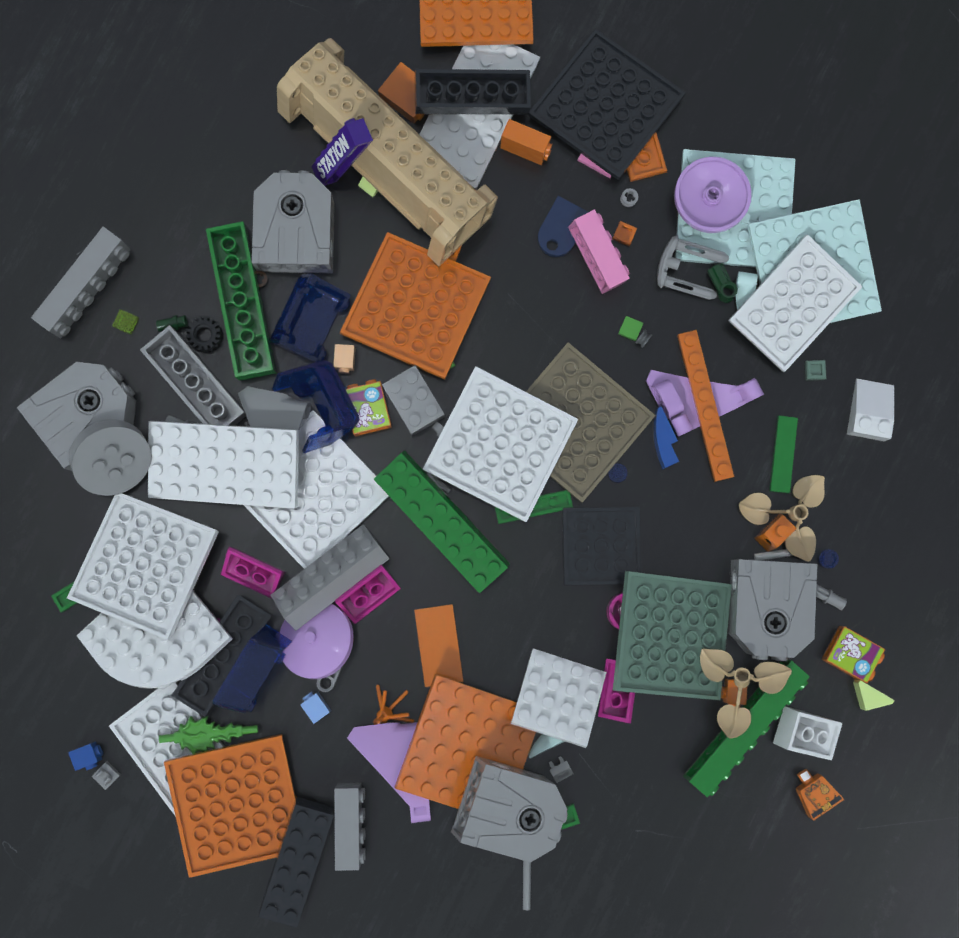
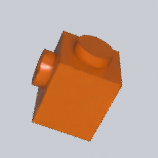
M725 679L724 687L721 690V698H723V702L736 706L738 687L735 685L734 679ZM747 687L742 688L740 705H746Z

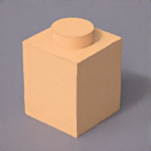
M335 344L333 367L335 370H338V373L349 374V371H354L356 351L354 345Z

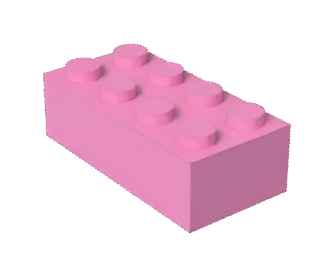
M594 209L574 219L568 228L601 293L604 294L630 279L628 276L630 273L627 266L623 265L620 260L621 254L616 247L614 248L611 242V234L608 230L604 229L601 215L596 213Z

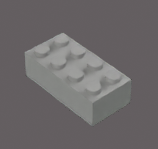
M338 783L334 789L335 871L359 870L361 864H364L366 859V848H362L366 836L365 828H362V823L365 820V808H362V803L365 800V788H362V783Z

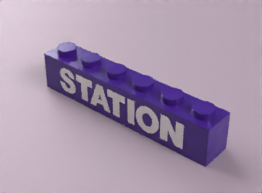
M363 118L347 120L344 123L345 125L338 130L339 133L326 145L327 148L321 151V155L315 159L316 161L311 167L316 178L324 186L337 182L373 141Z

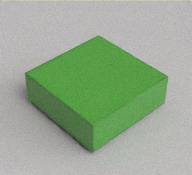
M626 316L618 334L636 341L643 323Z

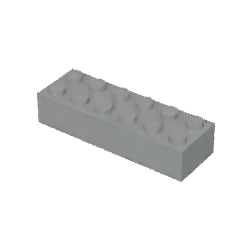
M102 227L31 318L60 339L62 336H66L73 322L78 321L85 307L91 305L94 301L96 293L105 287L107 279L117 272L121 261L123 262L128 258L131 249L121 239L105 227Z
M170 325L140 349L203 424L235 426L246 417L245 411Z
M363 524L270 596L283 618L296 631L373 570L388 561L389 557Z

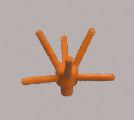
M377 684L376 690L380 710L376 713L377 717L373 720V724L386 723L389 719L413 723L414 719L405 718L409 716V713L393 714L391 711L408 694V690L404 691L388 708L385 706L387 691L384 690L382 696L380 686Z

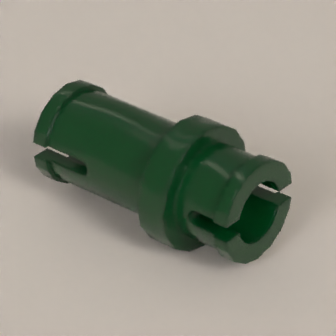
M173 315L172 318L157 320V330L161 332L169 325L176 331L180 330L182 327L188 326L187 318L185 315L179 317L178 315Z

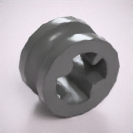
M645 329L635 343L640 344L641 348H643L652 334H647Z

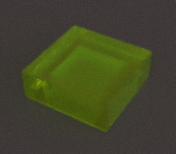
M120 309L112 327L131 335L138 317Z

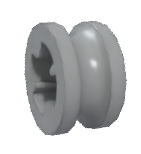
M631 188L624 190L620 197L622 205L626 207L634 206L638 201L637 191ZM625 194L627 196L628 194H632V199H634V201H626L627 197L625 196Z

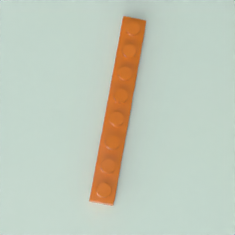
M697 330L678 334L677 337L714 482L733 478L734 474Z

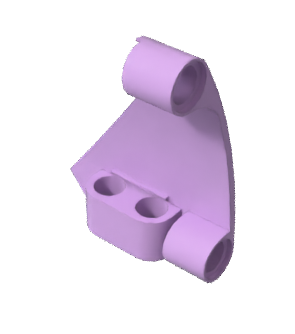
M650 370L646 382L658 406H662L677 436L679 437L700 427L688 378ZM755 378L739 386L710 382L719 417L764 395Z
M395 722L354 727L347 739L409 805L411 823L431 821L429 799L394 788L418 722L405 724Z

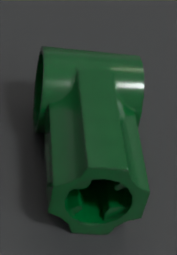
M723 263L717 264L709 269L707 273L718 292L720 301L728 303L734 299L738 288L730 279ZM724 289H729V290H731L732 295H730V296L725 295L724 292H723V290H724Z

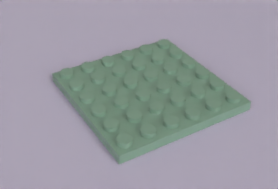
M625 571L613 690L721 700L722 681L714 682L704 675L700 664V654L702 649H718L723 651L726 649L732 584Z

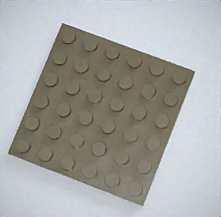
M569 342L526 391L530 395L578 419L550 477L581 503H583L656 416Z

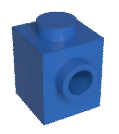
M96 741L68 752L75 771L84 767L87 771L97 767V762L103 760L102 748L100 745H97Z

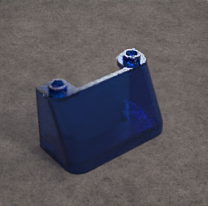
M311 273L302 274L290 294L271 335L270 342L314 363H320L326 356L323 343L337 313L348 308L351 294Z

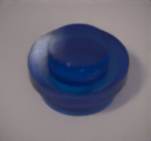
M616 463L608 472V476L613 482H622L627 477V469L624 465Z
M827 549L821 552L819 562L824 568L830 569L838 564L839 557L834 550Z

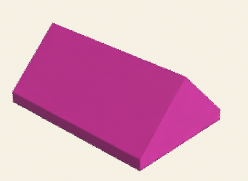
M229 547L221 575L272 599L270 595L279 588L286 572L236 548Z
M380 565L337 598L335 602L356 624L401 588L386 568Z
M606 659L604 672L607 673L601 692L598 717L631 723L635 693L613 690L616 660Z

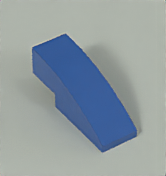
M661 406L655 410L654 442L663 470L676 464L679 460L672 447V444L678 440Z

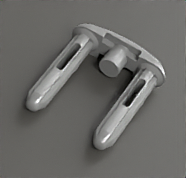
M678 235L673 236L664 248L657 271L658 286L660 288L663 286L708 300L715 299L717 293L713 289L667 275L668 268L677 270L680 264V259L672 257L674 250H678L718 263L728 262L729 256L725 252L679 239ZM689 245L704 250V252H695L686 249L685 246ZM677 282L687 286H691L692 289L688 290L682 287H678L673 285V283Z

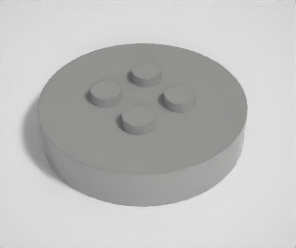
M104 420L88 426L75 438L69 451V465L76 481L85 490L97 495H117L132 489L144 478L151 463L150 447L141 431L134 425L121 420Z

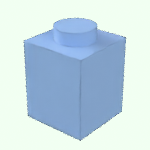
M310 692L302 698L304 702L300 704L313 724L332 711L319 692L316 694Z

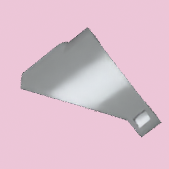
M246 387L238 393L250 427L300 430L302 420L307 419L310 415V402L295 400L283 393L253 387Z

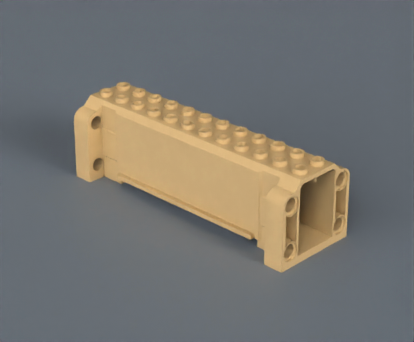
M332 38L319 42L294 63L286 75L279 81L277 85L278 113L289 123L302 114L314 125L313 129L327 143L333 140L332 138L339 133L338 130L345 125L344 123L347 120L363 118L373 141L351 166L418 230L422 228L431 237L427 255L440 266L491 218L498 196L486 184L475 190L449 162L349 67L344 65L345 51Z

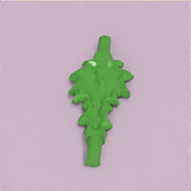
M190 716L185 725L180 724L179 730L174 732V734L159 735V743H180L182 750L188 748L192 754H195L198 751H208L207 748L215 749L213 741L219 743L220 740L231 743L232 737L239 738L244 734L258 733V725L243 727L242 725L234 726L230 723L225 727H220L219 724L214 726V721L207 723L208 716L197 721Z

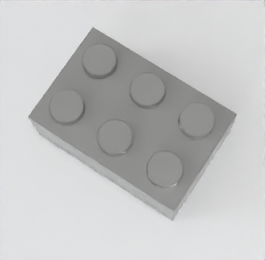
M415 365L382 384L412 436L445 417Z

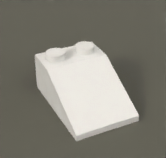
M856 379L847 434L879 441L891 439L894 425V385Z
M785 706L782 710L783 713L780 717L773 744L790 751L832 760L842 723Z

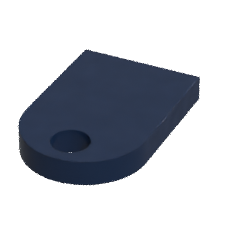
M558 196L538 232V244L541 250L552 257H561L569 253L576 242L568 226L574 219L588 213V211ZM554 241L558 247L555 250H549L547 243Z

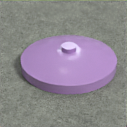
M705 157L692 162L679 176L674 191L675 205L682 219L692 228L705 233H720L736 226L746 215L751 203V186L743 170L735 163L721 157Z
M330 604L296 631L284 620L278 638L280 656L287 668L298 676L308 679L328 677L337 672L347 661L353 647V628L348 616L334 604Z

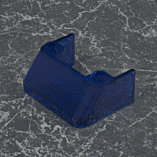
M319 361L277 374L272 390L278 391L291 387L294 394L298 397L311 396L326 425L320 428L316 434L308 436L302 449L303 453L329 446L357 426L359 415L332 363Z
M265 625L247 642L212 703L219 708L244 714L248 711L251 713L257 704L255 699L258 691L276 663L281 664L286 656L284 651L292 641L270 626Z

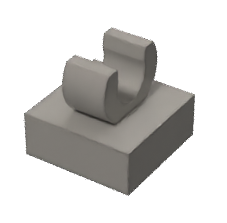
M561 756L558 757L560 760L558 766H554L552 761L549 762L550 772L556 783L574 774L568 762H564Z
M107 761L94 773L92 778L107 790L121 774Z

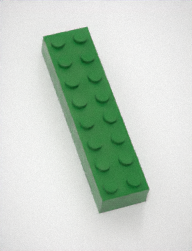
M242 221L207 228L206 233L235 378L241 381L275 374L276 369L256 270L252 264V250L247 226Z
M406 451L399 454L374 478V481L479 593L509 567L510 563Z
M793 661L779 662V664L785 665L792 670L785 687L780 692L769 694L763 692L758 687L746 701V705L741 707L747 708L750 711L751 723L749 728L739 737L731 739L721 731L683 775L685 779L707 798L709 795L713 796L719 789L718 785L722 780L725 781L732 773L730 770L744 760L745 757L743 755L747 750H752L756 746L758 737L767 733L770 729L769 724L782 715V709L785 705H790L794 701L796 692L804 689L808 684L807 679L810 676Z

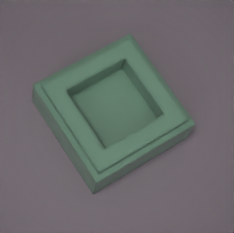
M825 360L805 361L806 380L826 379Z

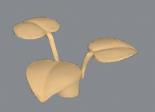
M811 475L799 479L794 484L792 490L793 496L799 499V505L792 506L789 510H770L771 500L763 493H753L739 502L740 512L746 520L756 525L767 523L769 521V513L788 514L791 520L797 521L795 526L797 529L785 540V547L793 556L809 562L815 553L816 537L813 530L809 527L799 529V526L803 523L802 520L808 516L807 507H817L822 503L825 493V478L820 475Z
M702 649L700 654L702 671L709 680L720 682L724 679L725 675L727 677L734 676V683L738 687L736 706L724 705L717 714L719 727L730 739L742 735L751 723L750 711L747 708H739L742 688L747 687L750 680L759 682V688L763 692L775 694L785 687L792 672L785 665L775 662H763L754 669V674L757 678L750 674L746 668H738L736 671L728 673L734 667L733 658L729 653L718 649Z

